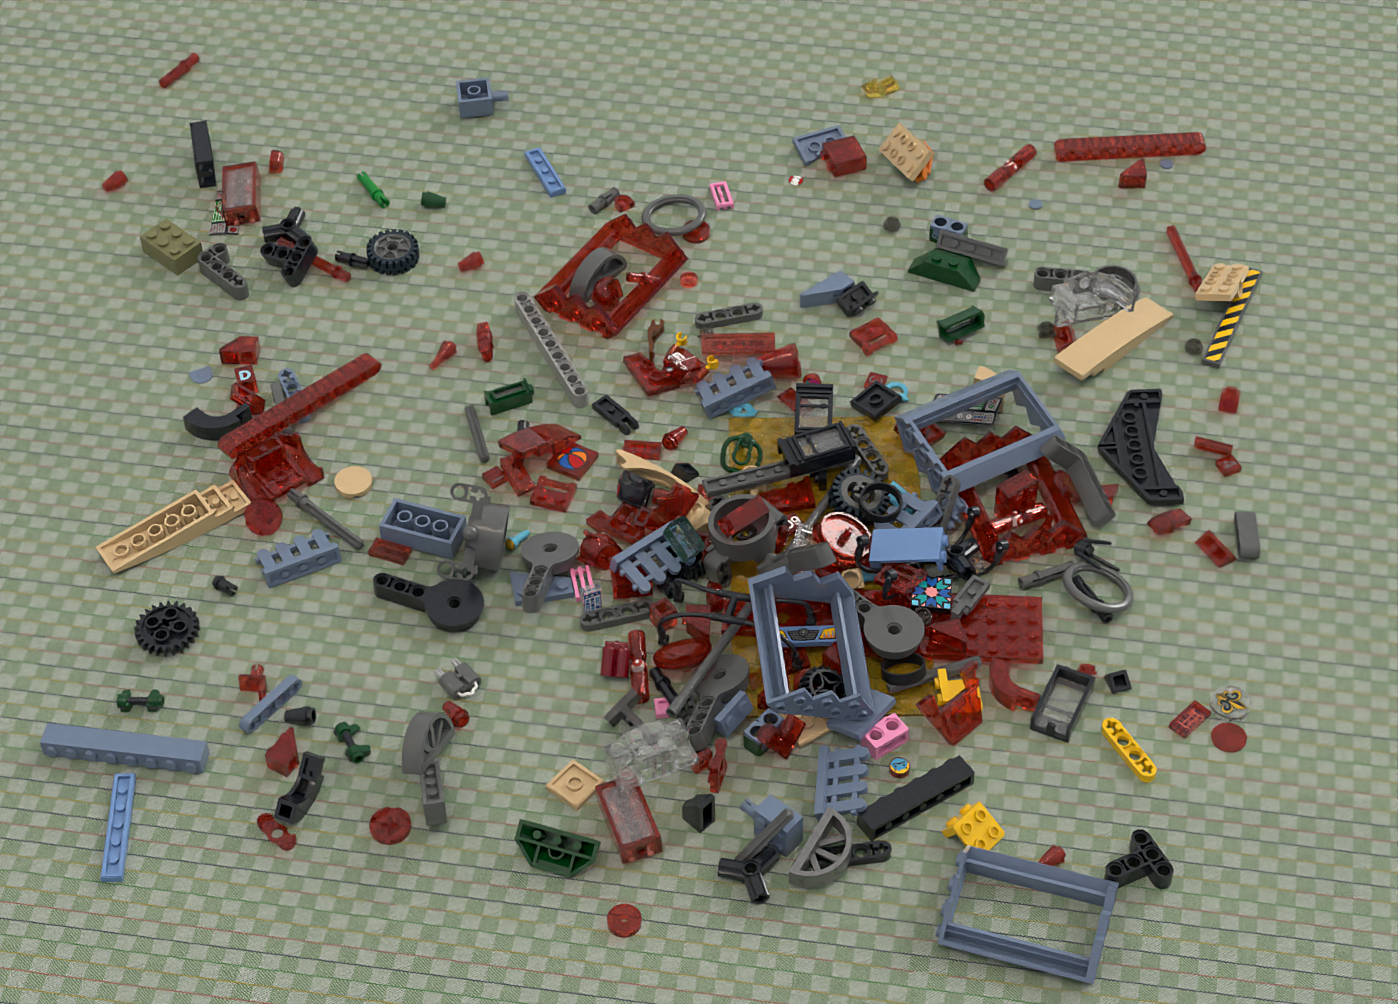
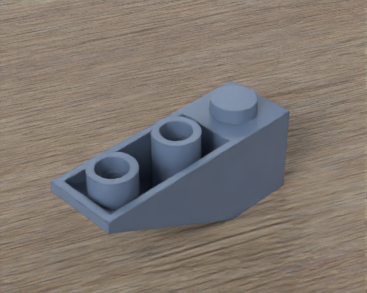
M840 270L808 290L803 291L800 294V308L836 303L835 299L854 287L855 281Z

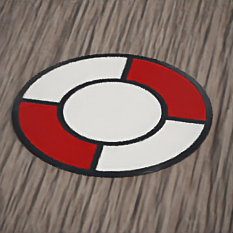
M794 175L788 179V182L791 185H800L803 183V178Z

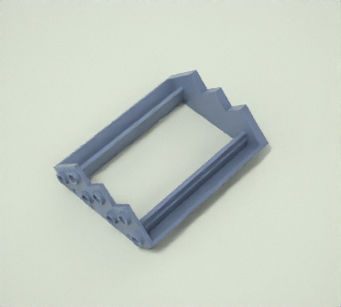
M1011 369L894 417L904 451L914 455L918 472L927 474L932 492L938 493L942 479L947 475H953L960 480L959 492L1043 457L1044 454L1041 452L1040 447L1054 435L1065 440L1063 431L1020 372ZM1012 391L1016 405L1026 408L1030 424L1039 426L1041 432L947 471L919 429Z
M786 566L749 578L748 583L766 703L774 713L846 720H863L868 718V716L874 715L875 711L854 591L840 573L836 572L819 578L813 570H807L792 575ZM774 597L830 603L846 693L845 698L839 699L832 690L813 697L805 688L789 693Z
M967 845L964 850L958 853L955 866H958V872L953 874L948 885V891H951L950 898L946 899L941 907L940 915L944 917L942 924H938L935 936L939 937L938 944L1094 984L1097 967L1104 947L1103 943L1110 923L1109 918L1116 900L1118 882ZM966 873L1102 906L1103 910L1100 915L1090 958L953 923L952 919Z

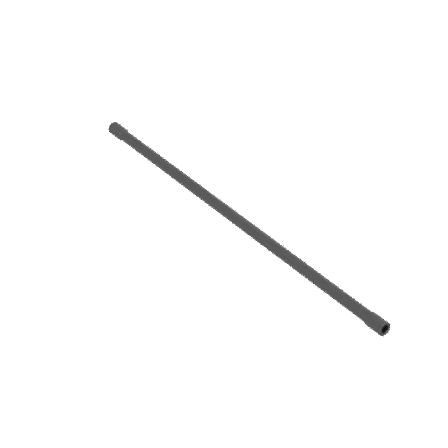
M855 455L854 463L846 465L844 470L847 472L848 469L852 468L854 472L862 463L861 457ZM828 492L784 551L799 547L831 503L828 502ZM746 602L736 617L747 619L753 611L752 603ZM729 625L683 690L667 708L666 713L669 717L676 718L689 697L741 626Z

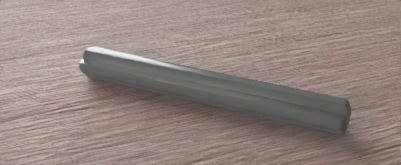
M978 655L926 670L925 677L917 683L906 686L886 683V687L889 693H894L934 681V678L937 677V669L946 668L948 677L982 666V661Z

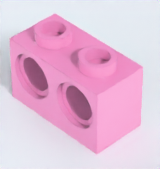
M893 713L877 722L861 739V745L867 747L870 755L874 760H877L908 742L909 728Z

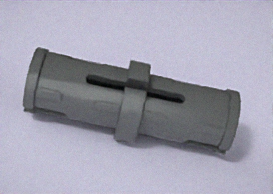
M612 187L605 194H600L598 199L588 205L590 212L596 214L603 207L609 206L611 201L620 196L619 190L616 187Z

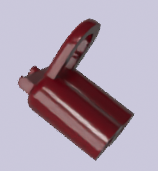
M615 640V642L605 641V646L602 648L600 676L628 678L630 662L629 643L619 642V640Z

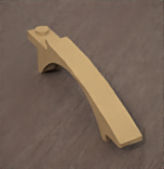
M620 449L616 450V464L623 470L630 471L673 490L689 506L693 504L691 503L692 500H699L704 504V513L694 529L701 539L710 534L708 517L711 511L710 502L687 483L663 468L634 454ZM691 530L689 538L694 536L695 539H698L695 532Z

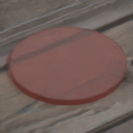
M1221 723L1213 728L1211 740L1218 749L1224 752H1237L1245 747L1247 735L1236 724Z

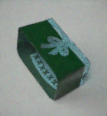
M680 516L671 521L663 531V535L682 563L699 555L705 547L703 540L685 516ZM671 530H678L681 533L682 538L679 542ZM682 546H689L693 552L692 556L687 558L688 555Z

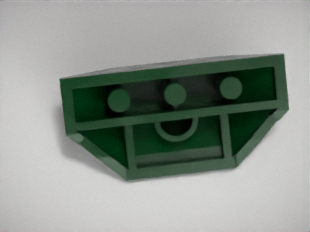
M935 248L915 258L908 269V273L971 292H975L981 281L971 257L940 248Z
M523 819L519 821L514 838L530 866L570 878L595 863L601 841Z

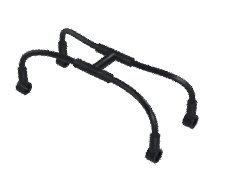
M972 506L967 509L968 518L965 523V529L953 545H959L963 542L972 528L976 517L980 516L978 506ZM866 534L857 536V547L854 553L855 564L860 570L865 572L884 573L883 600H891L911 590L910 585L887 595L893 581L898 579L896 571L914 569L918 575L929 576L922 568L923 565H927L926 562H905L889 568H869L863 566L860 563V557L865 546L869 545L870 540ZM1003 539L996 542L997 550L993 557V563L987 568L977 571L975 576L988 573L996 567L998 562L1001 561L1004 551L1009 549L1007 540ZM957 574L937 576L950 579L960 578Z
M676 578L672 585L674 602L683 603L685 594L681 591L678 583L715 594L718 597L728 598L730 601L725 615L713 612H681L663 617L657 627L658 645H668L669 635L666 634L663 624L675 618L701 617L728 624L755 627L754 622L733 616L738 600L751 602L750 594L723 589L715 590L685 579ZM774 598L775 603H790L804 606L807 616L806 626H816L817 616L814 615L813 608L807 602L791 598ZM780 633L781 640L792 652V670L801 671L803 659H800L799 652L791 641Z

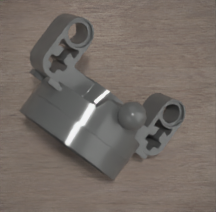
M456 483L450 489L452 498L462 502L473 503L468 526L463 529V537L465 538L463 563L442 561L437 566V572L443 578L469 581L475 574H478L479 569L499 572L510 506L490 503L491 497L488 496L486 489L481 486ZM458 486L463 487L465 490V494L462 497H456L454 494V490ZM468 488H472L470 492L477 493L478 490H481V493L484 494V498L481 497L480 500L477 501V498L475 496H470V500L466 499L469 494ZM443 564L451 566L452 571L450 574L444 575L441 572ZM455 565H459L457 568L459 570H464L465 567H468L471 575L463 578V574L457 573V577H453L456 571Z
M739 494L719 502L712 509L708 517V528L712 544L706 548V551L709 553L703 560L707 578L720 588H725L732 580L730 565L735 561L753 560L759 563L777 555L773 553L775 542H784L790 534L787 516L774 506H771L765 499L756 495ZM748 531L756 534L755 537L748 540H733L741 532Z

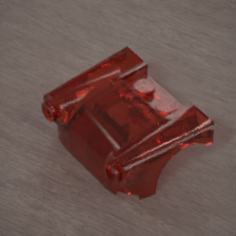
M279 432L240 452L230 467L229 476L236 482L257 511L262 513L275 506L276 499L287 494L291 488L296 489L304 484L310 487L323 480L324 472L323 468L315 465L307 455L299 434L296 432L293 434H282Z

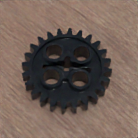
M170 601L166 605L160 602L159 607L152 605L151 611L145 609L146 615L140 614V620H136L137 626L134 627L135 638L138 645L142 646L143 651L148 649L149 654L155 651L156 656H159L162 652L165 657H167L168 652H171L174 656L176 650L182 653L183 647L189 649V642L195 643L194 637H199L198 631H200V623L196 612H192L191 607L186 608L185 603L179 606L178 601L171 605Z

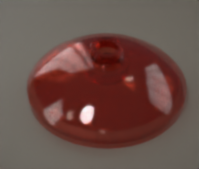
M702 638L678 640L658 649L653 655V662L663 670L688 672L705 660L712 650V644L710 641Z

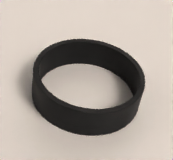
M873 482L862 489L858 505L860 512L866 519L875 523H888L896 519L900 514L903 500L901 493L893 485L886 482ZM883 490L896 498L899 507L891 514L878 515L872 513L864 506L862 498L870 491Z
M913 653L902 659L884 658L880 665L882 679L891 685H911L919 682L926 675L925 659L918 653ZM902 663H912L921 666L916 671L907 674H893L886 671L888 668Z

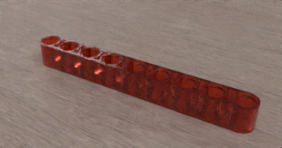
M1200 132L1058 139L1053 144L1056 159L1060 162L1200 155L1207 149L1204 136Z

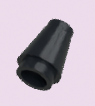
M310 706L286 710L284 719L285 722L310 726L316 722V710Z

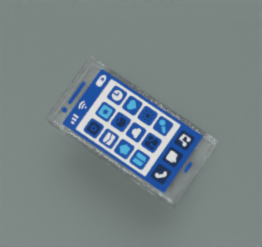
M599 583L580 588L582 614L602 609V593Z

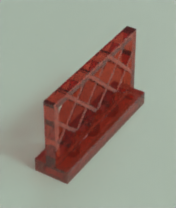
M775 332L701 334L702 355L774 354Z

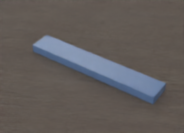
M135 773L114 774L100 877L101 882H123L136 785Z

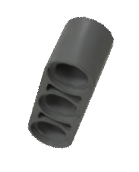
M1235 511L1234 529L1238 558L1259 559L1260 541L1256 513Z

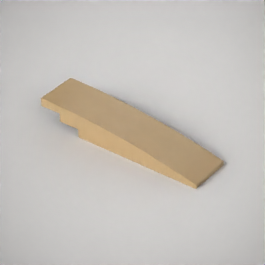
M1144 297L1080 337L1056 355L1054 363L1083 381L1089 375L1095 376L1100 371H1107L1172 319L1174 314Z
M234 480L219 488L214 484L201 493L197 489L95 548L114 574L185 544L253 508V506Z

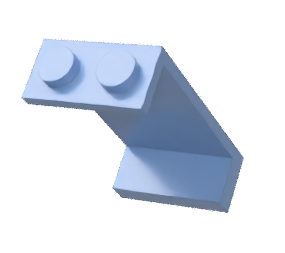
M943 527L874 529L869 563L871 568H881L882 563L936 562L938 570L943 571V563L947 562L945 547L949 545L948 535H945Z

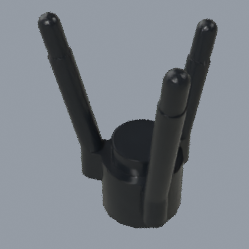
M1085 537L1084 540L1079 539L1074 546L1075 555L1083 558L1098 570L1101 569V566L1090 558L1111 569L1120 571V568L1093 554L1094 547L1092 544L1111 545V541Z

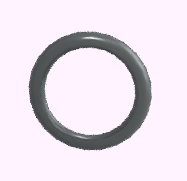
M675 194L652 201L646 206L641 217L644 227L650 232L661 236H679L694 231L701 226L706 218L707 210L699 199L689 195ZM669 203H687L695 206L698 210V216L695 220L680 227H659L650 220V215L654 210Z
M1077 562L1071 564L1063 572L1065 589L1076 601L1088 608L1104 613H1120L1127 610L1134 601L1133 591L1129 583L1120 574L1103 565L1098 564L1101 566V569L1098 570L1088 562ZM1081 571L1101 574L1120 587L1123 591L1124 599L1122 602L1115 604L1102 603L1091 599L1077 589L1072 581V577L1075 573Z

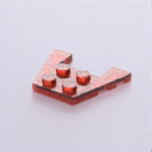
M971 660L959 669L965 688L941 708L938 707L935 697L930 694L916 704L920 712L948 744L956 745L982 723L981 698L977 694L979 678H976L975 670L978 669L977 661Z

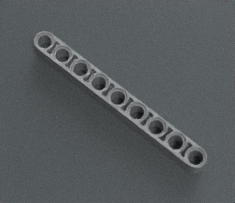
M526 291L517 292L514 295L515 312L573 406L576 408L586 407L589 403L586 384L530 294Z

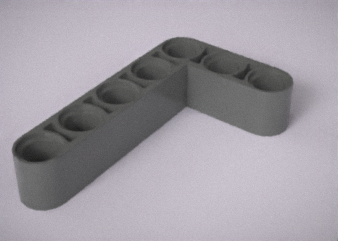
M1057 435L1051 437L1040 447L1041 452L1046 458L1067 470L1091 520L1097 527L1102 528L1116 517V513L1082 450Z

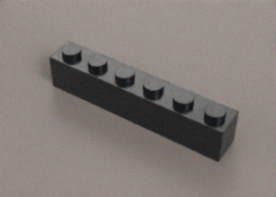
M960 755L953 759L950 758L943 765L930 769L925 775L914 778L910 783L896 788L887 796L880 797L876 802L867 806L863 812H858L857 825L870 841H874L973 785L975 772Z

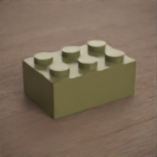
M165 219L140 236L143 252L177 276L198 262V255L203 252L202 244L199 240L168 219Z

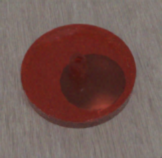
M832 512L827 514L818 526L819 539L821 543H829L834 556L846 561H855L856 538L864 534L869 537L870 543L868 546H865L860 560L864 559L871 550L872 536L867 527L857 518L842 512Z

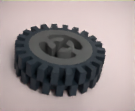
M852 468L848 469L847 472L845 470L842 471L841 474L836 476L828 492V502H831L829 506L831 509L835 508L833 513L835 515L840 513V520L847 518L846 523L849 525L851 521H854V526L857 527L860 522L862 527H866L867 524L869 526L874 524V522L866 519L859 510L858 504L862 489L870 483L882 481L880 477L875 480L876 474L873 472L870 476L867 475L868 470L865 469L863 473H860V468H856L854 472ZM873 490L866 493L862 501L864 506L872 513L884 515L889 505L890 496H888L889 493L886 491Z

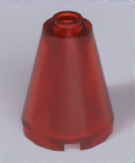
M796 343L787 344L757 357V360L761 359L764 364L761 365L763 371L768 370L772 378L799 379L802 377L801 362H799V352Z

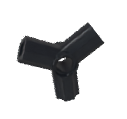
M294 207L280 224L262 227L264 241L283 238L285 241H292L296 244L300 237L310 236L300 228L306 216L305 211L300 207Z
M970 537L959 545H950L948 548H945L947 562L943 563V565L955 571L964 581L969 580L972 575H976L975 567L968 560L980 551V544H978L975 538ZM926 562V564L937 565L936 562Z
M765 846L752 859H747L744 862L721 858L717 877L742 881L746 886L751 903L763 904L770 898L763 875L779 861V855L771 846Z

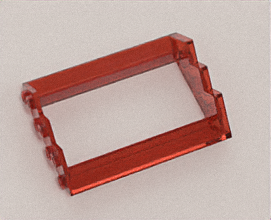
M625 213L606 222L538 291L534 298L544 311L548 313L553 311L559 314V318L570 323L575 321L580 324L581 328L590 332H599L603 334L601 337L609 339L620 333L685 264L688 257L668 232L657 236L647 222L636 227L632 219ZM620 240L661 258L609 315L599 303L588 307L578 293L570 297L566 296L570 291V286L578 267L595 249L606 247L611 250Z
M1015 425L1002 437L989 431L977 443L964 436L940 458V461L949 471L1027 438L1032 434ZM1045 456L1026 463V466L1055 522V525L1048 531L1038 525H1034L1023 536H1019L1009 530L999 539L975 487L972 486L958 493V496L966 502L968 508L978 506L980 509V516L976 517L970 531L973 538L980 544V553L984 561L993 563V557L997 550L995 544L1003 539L1008 541L1009 549L1004 551L1001 561L996 566L1004 565L1003 561L1014 559V562L1030 559V555L1037 553L1040 556L1055 553L1056 549L1063 547L1066 550L1073 549L1079 539L1084 540L1085 537H1088L1050 460ZM962 512V514H963V516H964V518H965V521H966L967 518H968V514L965 513V512Z

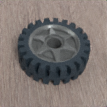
M389 229L385 230V233L381 231L378 232V235L375 234L373 239L370 238L369 243H367L366 251L370 267L375 272L379 271V274L383 275L386 273L387 276H390L391 273H393V276H396L397 272L404 274V270L409 272L410 267L414 268L415 264L418 263V242L414 235L409 234L408 231L403 232L401 229L398 232L396 229H392V232H389Z

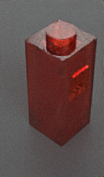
M757 495L718 520L717 523L721 531L728 538L769 512V509L760 495Z

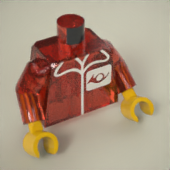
M678 332L676 334V344L670 347L663 359L661 375L665 379L671 378L679 385L699 383L709 373L710 369L714 370L719 367L718 359L715 360L714 355H710L707 357L708 364L706 365L686 349H680V346H685L688 340L687 335L681 339L682 332Z

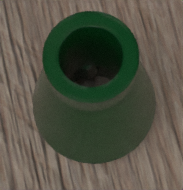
M429 191L422 192L421 206H425V208L445 207L446 197Z

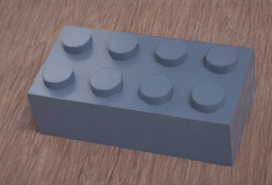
M394 498L379 524L381 541L453 559L464 539L463 529L467 526L466 516Z

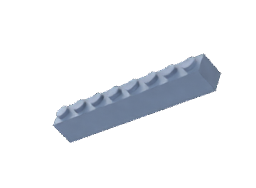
M47 723L40 740L43 755L49 757H65L91 762L100 761L109 764H126L128 766H143L151 769L160 768L189 773H203L210 754L207 741Z

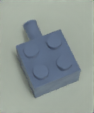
M489 78L456 81L460 118L492 115L494 102L509 101L507 90L492 92Z
M771 794L758 806L748 798L745 799V802L743 801L740 806V810L754 818L755 837L785 808L793 811L794 818L768 843L777 853L787 857L803 841V816Z

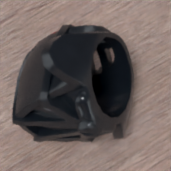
M624 470L617 482L616 497L626 505L646 509L652 489L655 488L656 484L649 479Z

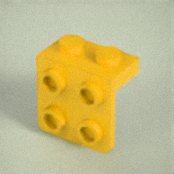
M946 668L937 669V677L934 678V688L939 693L937 694V705L941 706L942 716L975 714L983 711L977 679L948 681Z
M980 801L971 805L967 803L959 809L960 814L957 817H951L945 823L946 827L941 831L946 838L956 834L965 846L970 845L990 850L1005 835L1004 830Z

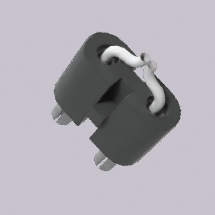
M456 658L451 660V664L455 667L454 672L450 670L444 673L440 668L435 669L434 673L440 678L438 683L455 700L466 695L472 697L475 695L474 691L481 683V678L467 663H460Z

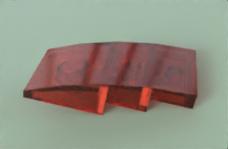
M556 423L540 424L516 431L498 440V445L500 448L522 459H526L532 454L538 457L547 452L555 455L580 440L581 435Z

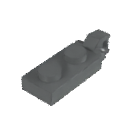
M972 575L953 599L950 619L958 622L963 614L968 615L989 590L990 582Z

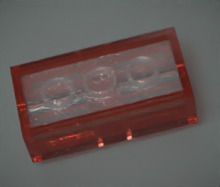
M256 161L222 166L221 211L226 227L261 221V175Z
M635 774L595 786L598 805L622 864L663 852L661 835Z

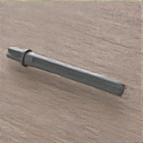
M294 488L289 490L287 497L293 500L298 508H302L357 550L362 549L365 544L363 540L315 505L306 494L302 495Z

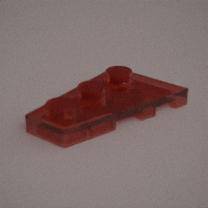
M640 352L623 356L624 365L647 396L680 388L681 382L677 379L672 380L666 371L657 369L655 363Z
M809 475L803 477V480L797 483L793 481L784 488H775L757 495L765 499L780 512L816 508Z

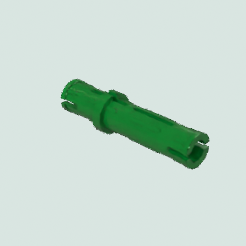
M361 172L363 176L358 173V181L370 193L372 200L376 201L382 209L385 208L383 203L388 207L390 201L384 196L383 190L375 185L366 172Z

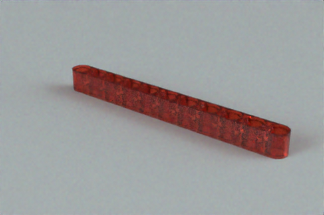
M369 353L360 355L220 438L217 448L231 459L239 457L378 374L382 364Z

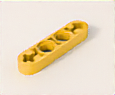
M1106 718L1101 728L1103 736L1139 780L1152 782L1157 772L1155 764L1117 719ZM1121 739L1126 740L1128 744L1122 746L1117 741ZM1136 754L1140 756V759L1132 760L1129 756Z

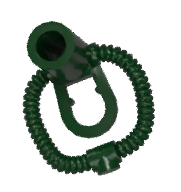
M745 432L737 436L733 435L725 440L721 448L720 465L726 472L741 471L726 465V449L733 441L735 448L732 452V459L735 464L746 465L750 461L754 446L758 454L757 462L754 466L759 467L763 459L762 448L758 442L756 443V440L753 439L750 433ZM744 448L748 449L746 460L743 462L736 459L737 451Z

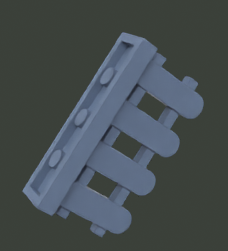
M749 357L746 360L747 365L742 368L738 364H734L730 367L729 374L724 376L722 372H717L713 375L714 381L707 384L705 380H700L696 383L697 389L694 391L696 395H701L703 400L700 402L709 420L776 389L770 372L768 370L763 371L761 365L764 364L761 359L757 360L756 357ZM751 371L753 377L747 379L744 373ZM734 379L736 385L730 387L727 381ZM717 387L720 392L713 395L711 389Z
M905 492L901 494L903 501L898 517L888 523H874L875 529H899L892 525L897 521L903 525L900 529L931 528L944 513L937 501L932 499V501L927 500L924 502L918 498L917 493L913 492L910 494ZM890 506L887 509V514L895 512L898 507ZM907 508H910L914 510L915 513L912 516L911 514L905 512V510ZM865 533L870 540L869 545L865 546L866 550L871 548L873 536L871 533ZM886 563V564H887L889 567H894L897 563Z
M669 523L612 557L609 568L614 573L619 571L622 577L625 575L633 584L632 589L634 591L638 590L642 594H647L651 588L650 581L653 580L656 584L661 585L665 582L666 571L672 575L679 574L681 570L679 563L683 561L676 551H679L677 547L679 545L678 543L674 544L675 539L672 541L670 538L669 541L663 532ZM677 524L670 527L669 529L688 555L687 559L694 555L695 550L693 548L689 549L682 541L683 536L680 533L676 535ZM670 547L678 555V557L674 558L668 552L667 548ZM696 556L686 562L684 561V563L688 566L693 565ZM656 557L663 566L659 568L651 558ZM641 566L648 576L644 577L637 567Z
M316 529L312 531L311 538L305 539L304 536H296L293 539L294 544L287 546L286 543L280 542L276 544V550L270 553L267 549L259 550L255 562L257 564L261 563L263 566L261 572L265 577L268 588H272L342 562L337 543L330 544L328 540L330 538L329 533ZM315 543L318 548L312 550L309 545ZM298 550L300 555L294 557L291 552ZM279 556L282 562L275 563L273 558Z
M858 744L852 749L841 750L839 747L831 752L828 745L819 746L814 815L818 822L828 807L834 809L840 815L851 814L852 816H857L858 812H863L867 808L865 800L859 798V795H863L868 791L866 782L860 781V778L866 777L869 774L867 765L861 764V761L867 760L870 757L867 747H862ZM854 762V765L841 767V764ZM853 779V782L839 784L840 781ZM852 796V799L838 801V798Z

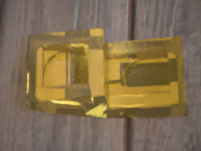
M892 75L880 82L875 78L861 85L868 98L885 96L900 90L898 83Z

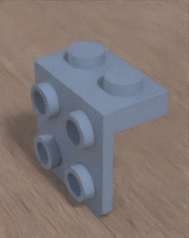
M741 690L731 701L722 703L724 706L723 710L714 718L717 724L714 731L726 737H729L754 709L747 694Z

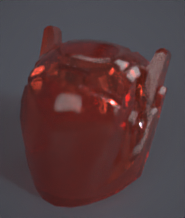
M584 530L583 534L586 537L581 543L580 556L576 560L598 570L610 569L612 557L623 550L607 534L592 533Z

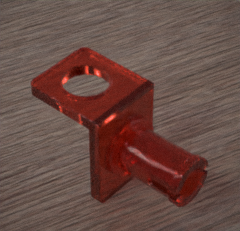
M256 664L251 667L250 674H239V686L241 691L258 692L260 702L267 695L266 675H262L264 667L258 664L257 670H255Z

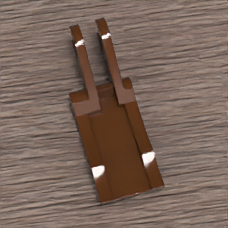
M653 319L650 327H648L650 365L654 366V343L664 333L665 323L663 319H660L659 325L655 324Z

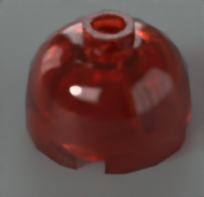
M614 275L597 281L591 293L592 301L596 303L599 309L606 312L620 311L623 307V302L620 303V297H623L622 287L619 280L614 279Z

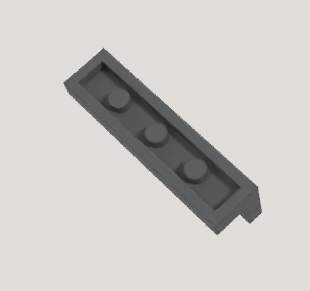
M940 230L936 244L937 248L1001 266L1008 264L1006 257L1009 248Z

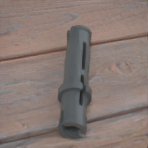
M1069 561L1042 571L1035 570L1032 574L1019 577L1018 584L1021 589L1034 585H1043L1046 581L1063 576L1065 569L1074 564V562Z

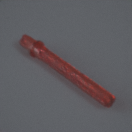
M1168 226L1166 232L1185 270L1188 283L1196 293L1202 284V277L1197 273L1176 226Z
M283 237L276 241L278 245L290 248L295 246L293 242ZM317 255L312 262V265L329 273L334 279L338 278L348 283L352 278L351 273L343 270L340 265L336 266Z

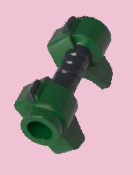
M130 689L123 690L122 694L117 695V707L120 708L121 712H130L133 705H146L148 712H157L159 707L164 706V695H160L159 690L153 689L148 697H131Z
M341 722L336 725L333 733L339 742L346 743L348 748L345 755L349 762L360 763L371 754L370 745L355 744L352 736L360 730V727L357 724L348 725L347 722Z

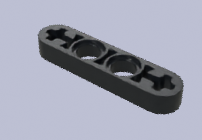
M884 840L852 844L851 858L847 867L886 862L891 858L892 847L890 843ZM846 845L824 847L821 849L836 855L837 853H843ZM861 850L865 851L867 855L865 857H858L855 853ZM820 857L822 861H818L820 869L833 864V862Z

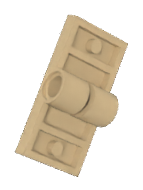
M901 123L897 124L878 149L911 181L915 180L934 155L926 147L925 143L914 136Z
M1223 263L1213 265L1195 293V299L1197 301H1232L1234 297H1241L1243 281L1249 273V266L1242 264L1225 265Z

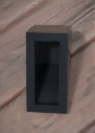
M697 794L692 799H688L682 806V819L699 833H702L715 822V796L712 794Z

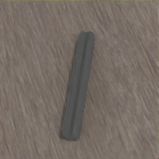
M473 405L466 406L465 414L479 460L482 463L488 462L490 460L475 407Z
M785 808L734 860L744 862L747 859H752L794 818L793 811Z

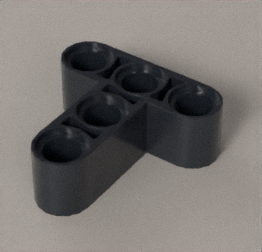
M305 235L298 239L294 248L266 243L261 247L260 253L269 265L282 268L281 275L290 287H297L303 281L314 261L318 248L311 237Z
M1143 829L1135 830L1131 834L1130 853L1109 862L1105 869L1104 879L1118 882V888L1147 876L1156 888L1167 889L1171 885L1174 872L1173 866L1151 835Z

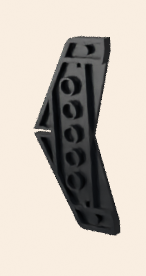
M1129 390L1098 443V453L1147 504L1154 506L1184 504V495L1181 488L1173 481L1154 447L1163 396L1162 390Z

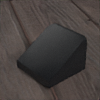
M675 463L671 471L672 475L685 483L699 476V472L690 463Z
M1126 669L1104 675V679L1112 694L1132 689Z

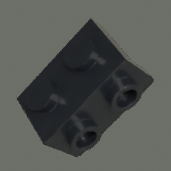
M861 281L838 296L835 301L846 316L849 317L853 313L854 315L859 314L864 306L867 305L869 307L877 301L875 298L879 292L875 291L872 293L865 282Z

